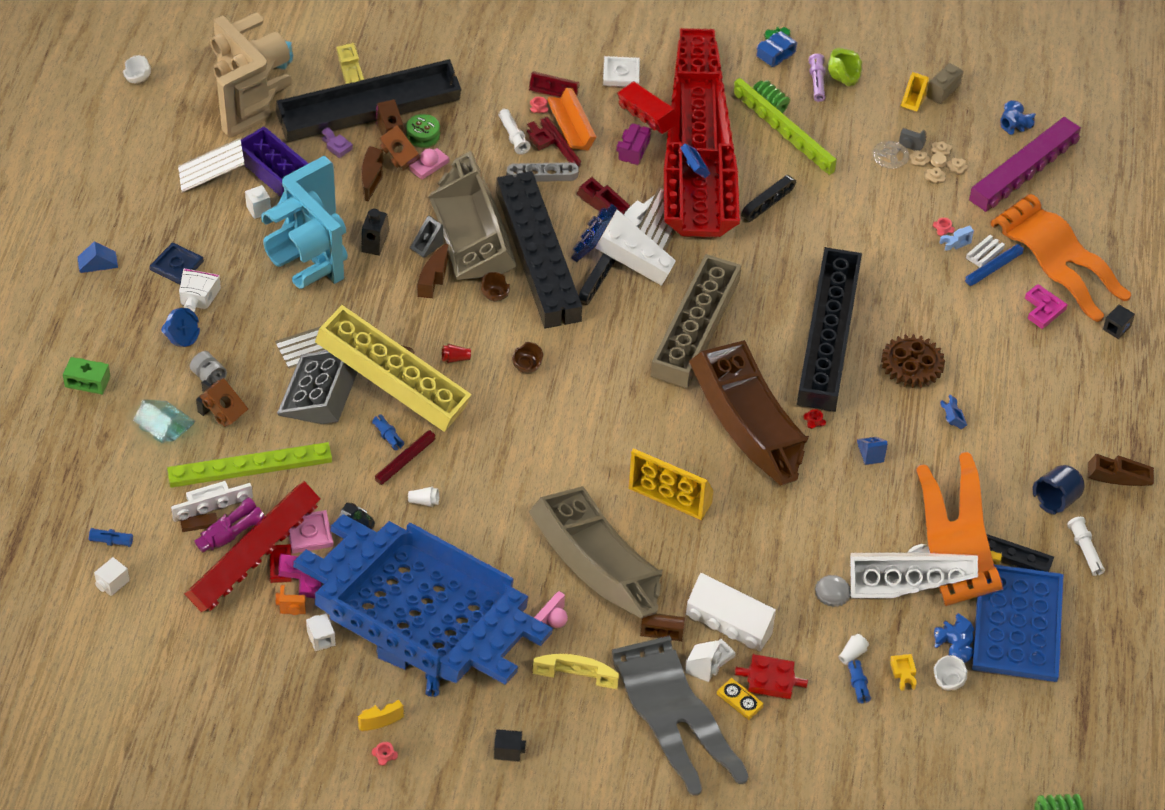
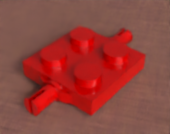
M752 654L751 665L748 669L737 666L735 668L734 675L747 677L749 683L748 692L791 699L794 686L807 688L808 679L795 676V661Z

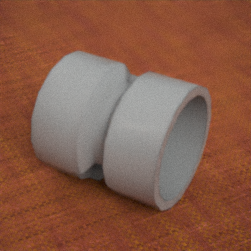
M208 351L198 353L190 363L191 371L202 382L206 380L210 384H214L222 378L225 379L227 375V370Z

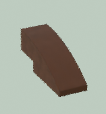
M372 146L368 147L362 164L363 195L365 201L368 202L383 178V150Z
M448 244L440 247L425 264L417 283L418 297L433 299L435 285H443L449 258Z
M1095 454L1088 462V478L1117 485L1150 486L1154 484V467L1119 455L1115 459Z

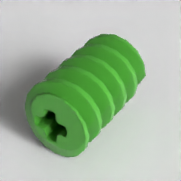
M769 80L764 82L758 81L753 86L755 91L781 113H784L790 103V98L785 93L781 92L775 85H771Z
M1057 794L1055 798L1053 795H1047L1046 799L1043 795H1039L1035 802L1034 810H1084V806L1079 794H1073L1072 797L1070 794H1065L1064 797Z

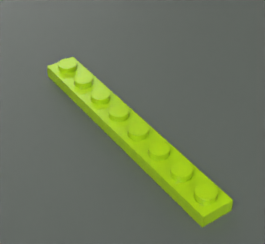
M741 78L735 80L733 94L803 152L808 159L816 163L821 170H824L828 175L835 172L837 159L744 80Z
M329 442L170 466L167 467L170 488L332 463V455Z

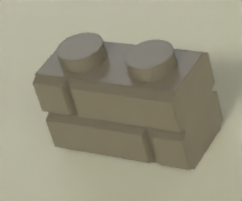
M948 63L944 69L929 81L926 96L939 104L944 102L961 85L963 70Z

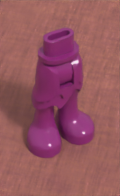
M248 497L231 514L227 516L225 513L217 522L200 533L201 537L194 540V543L202 553L208 549L220 548L235 540L236 536L247 528L256 525L265 515L259 507H256L255 502ZM246 516V517L243 518L241 521H239L238 523H236L235 525L232 526V524H233L234 522H236L237 520H239V519H241L242 517Z

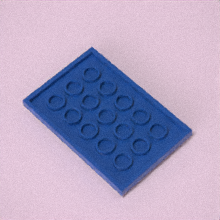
M994 564L998 570L1003 590L977 597L972 670L1058 682L1063 574ZM987 579V583H992V580Z

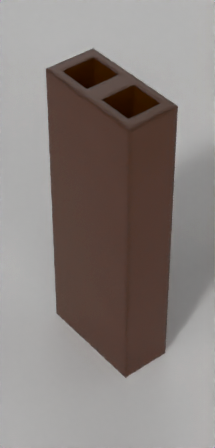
M217 514L197 515L180 520L182 532L207 529L217 522Z

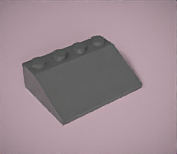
M328 351L301 355L277 414L282 417L319 424L338 422L358 372Z

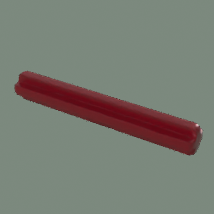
M547 116L541 118V126L545 127L555 138V145L567 161L580 167L581 160L573 149L570 148L568 142L550 118Z
M431 430L426 431L375 475L376 482L383 485L436 439V435Z

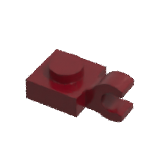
M534 121L527 123L530 129L526 132L531 142L539 151L555 144V138L545 127L540 129Z

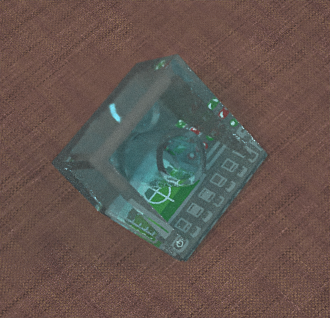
M143 400L133 420L139 424L141 430L150 432L154 435L153 438L162 443L176 440L195 423V420L168 401Z

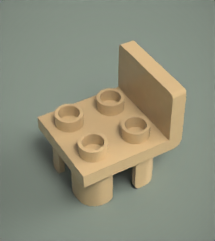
M253 13L232 24L223 15L213 20L215 36L210 38V43L218 60V63L213 65V71L217 78L221 127L228 137H233L271 117L269 104L275 93L292 84L291 76L288 74L267 81V77L273 68L286 63L290 59L288 46L278 32H272L256 41H248L242 35L263 24V17L258 13Z

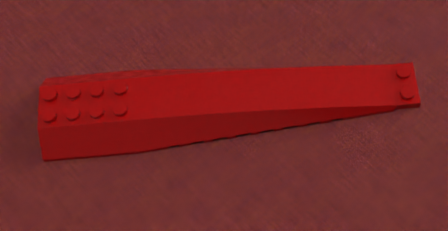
M680 28V40H678L671 107L675 109L679 123L668 130L664 162V222L681 236L721 237L740 224L738 167L734 153L732 131L730 129L718 45L715 40V29ZM684 143L697 149L710 171V175L707 178L695 173L687 164L688 160L680 148Z

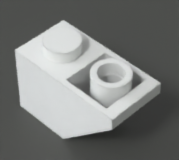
M711 641L695 645L687 659L685 673L707 682L710 681L712 675L716 676L720 668L718 662L722 654L719 651L720 642Z

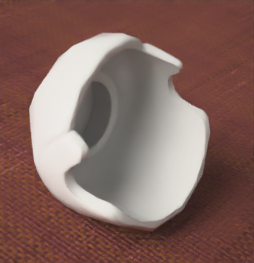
M137 55L125 62L123 73L127 81L137 84L147 80L151 73V67L144 56Z
M945 656L939 659L934 666L935 679L939 687L951 691L964 686L967 680V669L960 658Z

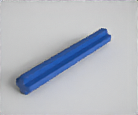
M1020 244L1014 245L967 275L965 282L969 286H973L1023 254L1024 248Z

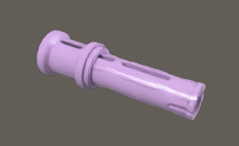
M818 53L809 57V63L811 65L810 75L813 77L814 100L821 102L825 100L823 76L826 71L823 66L825 58L822 54Z

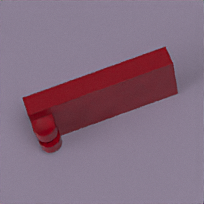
M533 71L531 73L529 90L561 98L566 88H573L577 96L580 84L577 81Z

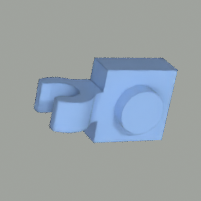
M970 225L960 228L954 232L953 236H941L939 243H947L945 246L946 251L951 250L953 247L955 249L961 248L971 243L974 230Z

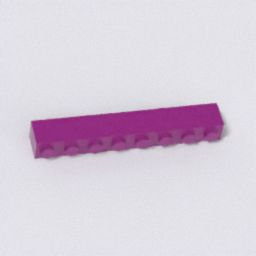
M1066 117L1061 118L971 188L969 201L985 212L992 207H996L1003 198L1006 199L1012 191L1019 189L1026 180H1030L1035 173L1042 171L1048 163H1052L1061 153L1064 154L1071 145L1077 144L1080 139L1081 127Z

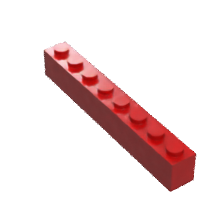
M305 481L298 484L184 593L185 596L200 612L214 609L219 604L217 600L222 595L226 597L234 589L232 585L236 581L240 583L248 576L246 573L248 569L256 568L262 562L260 558L264 554L269 555L275 550L276 546L274 544L278 540L281 542L290 535L289 530L292 527L297 528L304 521L302 517L306 513L310 515L318 508L316 504L321 498Z

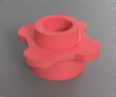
M538 96L530 101L532 105L530 111L532 113L548 112L546 107L548 101L544 97Z
M940 218L937 222L933 223V227L936 228L937 234L940 236L953 233L955 230L952 227L951 220L948 218Z
M382 742L372 750V755L377 757L378 764L382 766L386 765L388 761L398 758V753L394 751L392 744L389 742Z

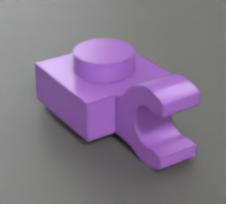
M329 128L322 131L325 135L322 137V140L327 143V149L338 158H341L353 149V144L342 135L335 137Z

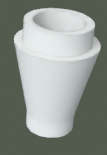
M432 486L409 491L408 501L409 503L433 507L439 504V490Z
M860 634L851 636L844 650L839 655L840 661L848 665L849 662L865 653L869 646L868 641Z

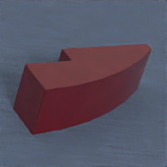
M593 177L584 182L577 192V195L582 200L609 217H613L616 210L624 215L631 207L608 185L603 187Z

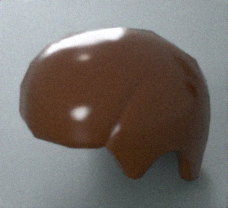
M489 272L484 275L481 282V292L487 299L497 302L508 297L510 284L506 283L505 275L498 272Z
M525 342L521 347L515 349L512 356L513 365L522 373H532L541 366L543 352L542 348L536 343Z

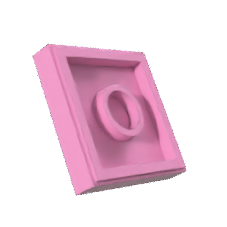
M326 510L312 512L310 515L306 513L302 517L304 521L297 528L292 527L289 530L292 554L304 552L306 549L311 551L334 547Z

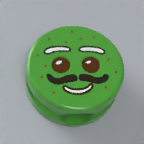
M418 114L411 117L406 124L407 139L413 146L419 148L435 145L440 138L439 121L428 114Z

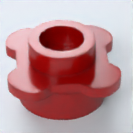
M812 409L803 416L810 429L826 425L823 413L818 409Z

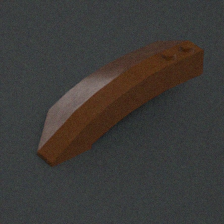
M743 340L704 350L692 358L689 363L705 397L725 430L740 449L780 486L797 481L799 465L802 464L805 453L803 450L804 445L808 441L809 436H805L793 423L772 394L746 341Z

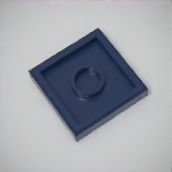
M172 242L150 265V270L181 285L184 268L196 270L204 262V258Z

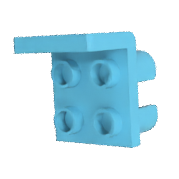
M322 156L285 176L282 180L284 193L278 205L261 214V220L265 225L273 221L277 223L285 219L281 229L269 234L263 240L265 251L276 266L281 267L299 256L303 263L309 260L314 263L292 277L293 284L299 289L305 288L324 276H327L334 284L343 280V261L348 258L346 249L342 244V235L346 233V227L341 217L336 214L334 166L326 156Z

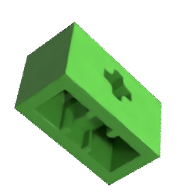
M70 357L63 372L66 388L102 395L111 377L109 364Z

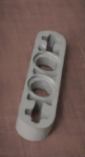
M574 163L511 164L507 167V175H513V177H516L518 173L537 171L538 173L534 174L536 182L574 181L578 178L579 172L578 166ZM549 170H554V171H556V173H555V174H549L548 171H549Z

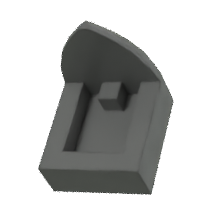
M903 128L898 145L914 151H920L926 143V131L922 130L921 133H917Z

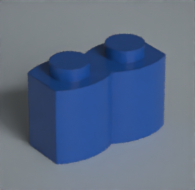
M782 31L773 34L770 39L758 44L756 56L771 67H775L796 52L797 42Z

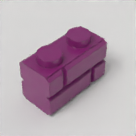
M634 123L630 124L629 129H625L623 132V141H619L617 144L616 152H619L618 159L638 165L650 143L651 129L645 126L640 127V125Z

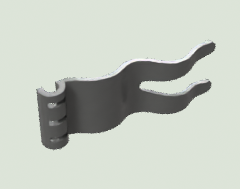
M670 636L612 649L615 669L621 674L632 706L654 732L665 756L674 770L683 779L689 794L693 796L700 795L702 786L698 773L692 765L677 727L679 722H686L706 751L730 772L736 783L745 784L748 781L749 776L743 762L726 742L709 709L692 692L676 649H672V639ZM660 647L663 648L662 653L659 652ZM644 651L645 657H641L640 652ZM622 656H625V659H626L625 662H622V660H621V657H622Z

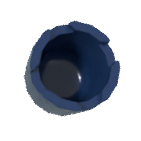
M1060 465L1036 480L1032 489L1033 496H1037L1041 502L1039 506L1046 512L1054 515L1058 512H1063L1080 498L1084 492L1085 485L1084 479L1078 470L1068 465Z

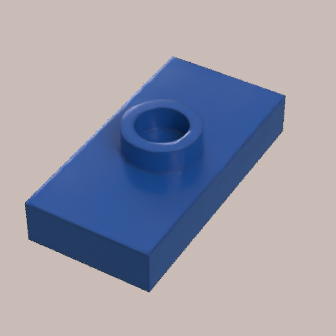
M684 143L680 148L688 160L687 164L695 173L707 178L710 175V171L697 149Z

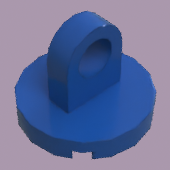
M177 308L168 315L161 331L175 346H190L197 340L200 333V327L198 328L197 324L199 320L196 314L189 308Z

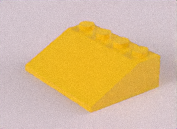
M634 448L632 449L629 489L702 520L713 501L714 491L708 480Z

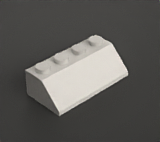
M700 573L687 602L686 615L760 652L772 635L776 609Z

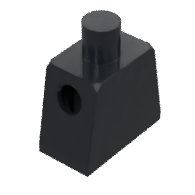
M375 208L368 211L362 226L361 252L380 256L389 233L387 213L380 212Z

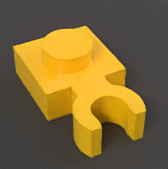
M912 654L891 656L890 664L894 679L901 678L899 683L900 690L904 691L905 683L911 684L912 690H914L917 682L914 678L916 676V668Z

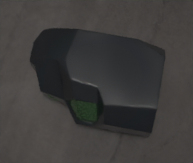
M347 502L339 515L340 517L344 514L370 529H373L375 526L373 517L354 503Z

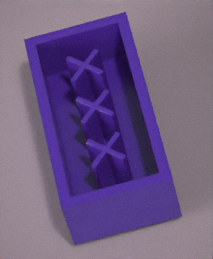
M265 126L241 139L244 166L280 197L284 193L283 178L309 164Z

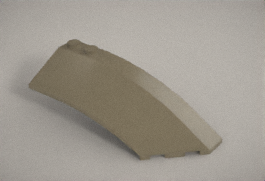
M469 151L453 161L451 171L443 175L438 182V189L431 192L428 197L438 221L444 225V238L449 246V254L457 280L484 277L489 272L503 274L516 267L511 245L493 197L472 151Z
M584 486L539 498L529 511V514L553 549L579 578L606 600L640 618L658 612L657 598L660 596L661 584L659 581L663 569L658 570L623 540L603 516Z

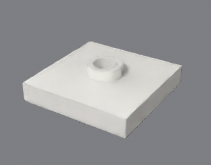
M604 56L603 86L626 87L633 81L639 84L640 58Z

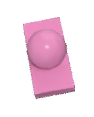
M438 148L435 150L425 149L421 153L420 159L409 166L410 171L423 180L449 163V157Z
M560 591L557 592L534 618L551 627L562 628L568 620L567 613L563 609L565 594Z

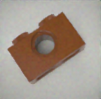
M398 125L380 137L382 142L380 147L386 154L388 152L393 158L390 160L396 168L400 167L404 171L420 159L419 153ZM396 146H403L401 152H394Z
M224 378L216 381L200 395L204 406L212 411L216 421L224 427L232 424L248 410V407ZM220 400L225 403V408L221 406Z

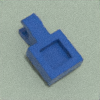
M949 395L950 401L948 404L943 400L940 402L941 407L945 409L946 420L950 425L963 429L967 426L964 414L958 408L957 399Z

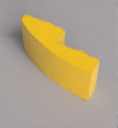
M397 700L394 703L387 704L381 711L376 705L370 709H365L358 716L359 730H374L397 722L404 717V705Z

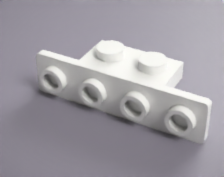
M226 481L186 492L188 502L171 507L174 522L185 520L191 516L205 514L212 510L242 502L248 497L252 499V486L250 483L228 489Z

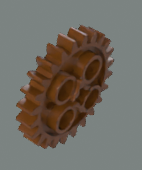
M905 334L904 339L897 336L896 341L891 339L890 344H886L885 349H883L881 358L883 363L882 369H886V375L891 374L890 380L897 379L896 384L902 381L904 382V387L907 384H911V387L914 388L915 384H918L922 388L923 383L929 386L930 381L936 383V378L940 379L945 365L944 353H940L941 348H935L936 343L930 344L929 338L924 341L922 336L917 339L914 334H912L911 338H908Z

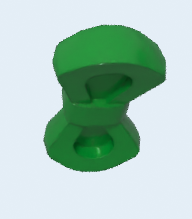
M776 27L774 30L767 29L764 37L766 40L770 39L773 34L781 31L790 37V30L786 27L780 29Z

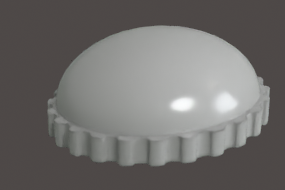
M836 575L820 578L815 588L817 599L823 602L824 605L832 607L846 604L851 594L850 586L846 580Z

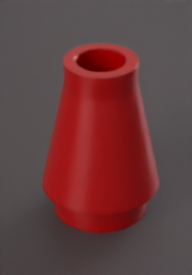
M452 344L442 346V361L451 363L471 359L470 348Z

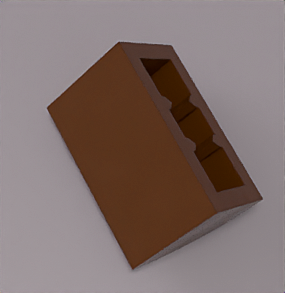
M658 613L644 617L641 622L640 636L651 638L670 636L673 641L682 642L686 617Z

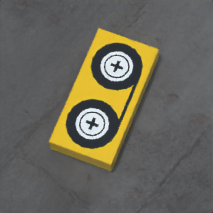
M733 678L729 679L717 690V695L748 720L764 706L762 701L748 692L747 689Z

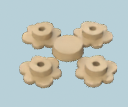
M944 141L932 143L931 152L936 154L932 156L931 160L926 152L915 150L909 156L911 164L914 166H925L929 162L935 166L933 169H928L925 174V178L931 180L932 183H942L945 181L946 173L938 167L946 165L950 168L951 172L958 174L964 173V170L968 168L964 159L952 158L951 161L947 162L946 156L950 155L952 147Z

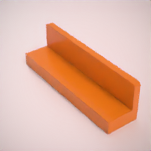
M566 88L561 98L548 97L547 101L570 148L589 151L597 137L573 88Z

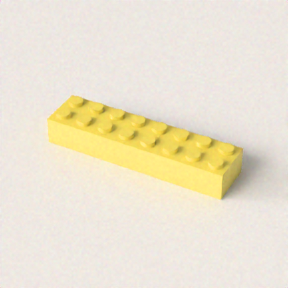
M341 305L318 331L315 343L445 432L466 408L472 394L345 306Z

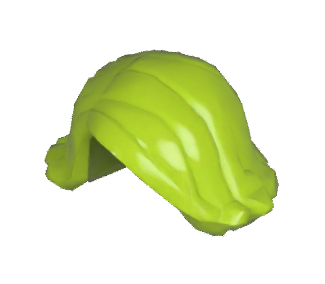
M836 48L830 54L828 63L829 74L833 79L842 81L846 86H854L861 76L862 60L858 53L852 50Z

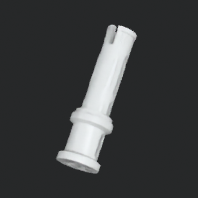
M508 109L501 110L498 115L509 133V141L514 144V150L517 154H525L530 149V143L525 140L524 132L518 129Z
M1075 517L1068 522L1067 526L1075 536V543L1080 545L1092 575L1097 576V571L1099 576L1105 572V569L1091 541L1092 534L1086 528L1085 518Z

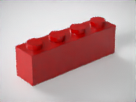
M631 82L617 92L620 107L628 110L632 116L638 117L642 123H647L654 131L657 130L664 134L679 123L673 107L636 82Z

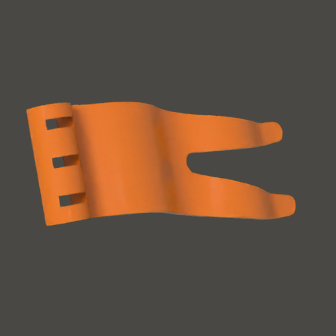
M1028 194L991 221V226L996 227L998 224L1001 225L1003 229L1002 234L1028 246L1036 256L1044 272L1052 280L1064 285L1072 293L1082 311L1092 320L1100 322L1103 320L1104 314L1094 304L1081 277L1066 265L1067 262L1087 267L1102 280L1106 288L1113 295L1123 301L1130 300L1131 293L1118 282L1106 262L1096 254L1087 251L1079 243L1072 228L1061 216L1041 209V203L1036 196Z
M968 452L961 453L959 456L961 467L959 518L956 521L948 520L941 490L928 466L920 465L916 470L923 489L930 553L978 556V577L938 587L940 593H942L945 606L1003 590L998 570L993 563L985 531L978 471L972 455ZM987 579H991L992 583L988 584ZM972 584L973 589H969L968 585ZM954 589L955 594L950 595L949 591Z

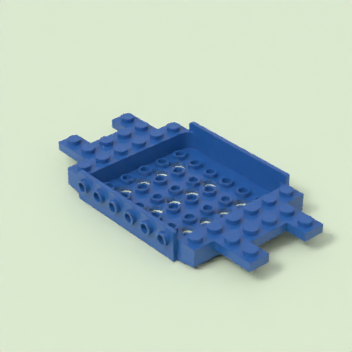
M342 514L331 525V532L344 539L324 558L306 549L293 563L294 568L324 584L315 594V605L329 614V619L432 677L437 678L439 676L456 684L471 667H474L506 685L518 672V666L503 657L522 637L541 646L553 631L552 627L523 612L527 608L528 596L513 588L514 579L412 523H409L405 530L388 521L376 532ZM406 567L410 572L401 573L398 569ZM395 579L398 581V584L389 585L386 581ZM436 586H441L445 590L436 592L433 590V588ZM382 591L386 596L377 597L374 593ZM429 598L433 603L424 604L421 600ZM369 603L372 604L374 608L366 610L362 607V605ZM476 605L480 610L471 611L468 607ZM416 610L419 611L421 615L413 617L409 614V612ZM463 617L468 622L460 624L457 622V619ZM399 623H406L409 625V628L400 629L397 625ZM453 630L456 632V635L447 636L444 632ZM440 642L445 647L436 649L433 647V644Z

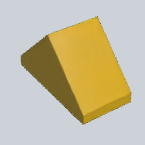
M912 72L900 106L918 112L927 94L929 77Z

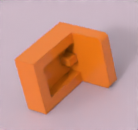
M280 585V593H276V605L280 606V614H306L305 595H286L285 585Z

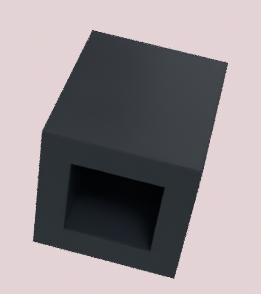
M1119 304L1106 317L1103 330L1120 339L1132 326L1135 314Z
M496 729L494 760L520 762L521 753L525 754L526 740H522L523 731Z

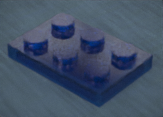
M613 204L606 209L603 207L597 214V217L593 216L587 224L589 227L580 236L582 240L578 241L573 248L575 252L571 258L575 262L582 259L598 244L617 210Z

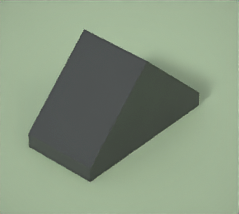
M428 215L410 248L423 258L427 257L444 244V225Z

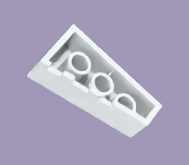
M616 210L596 246V249L661 286L676 261L618 210Z

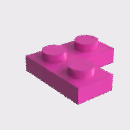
M1039 284L1034 286L1025 295V299L1036 306L1029 313L1028 320L1041 329H1044L1067 309L1068 304Z
M281 554L279 558V576L299 579L298 595H305V597L315 599L316 592L321 588V582L293 567L294 560L298 556Z

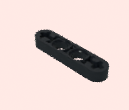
M789 175L784 176L743 208L741 216L749 222L753 221L794 189L796 180Z
M603 253L579 293V299L582 303L588 305L614 265L616 261L614 258Z

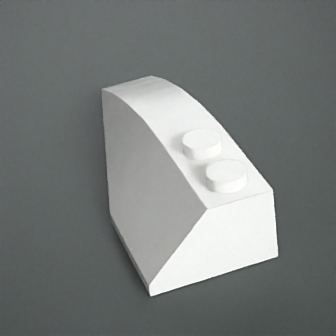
M851 553L850 556L851 598H895L978 577L977 555Z

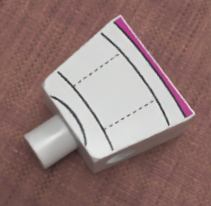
M184 268L179 290L180 302L184 305V308H189L193 312H195L196 308L207 309L221 289L219 275Z

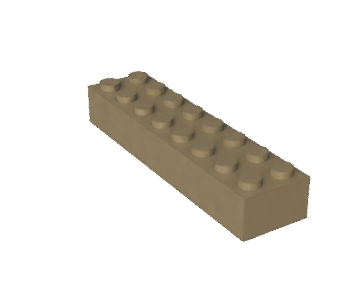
M705 254L652 360L651 377L688 388L695 374L689 361L701 351L707 349L740 281L742 265Z

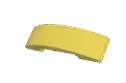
M354 43L336 47L345 84L364 80Z
M550 654L534 658L533 674L554 678L555 671L597 678L596 686L612 689L618 688L619 674L597 660L572 654Z

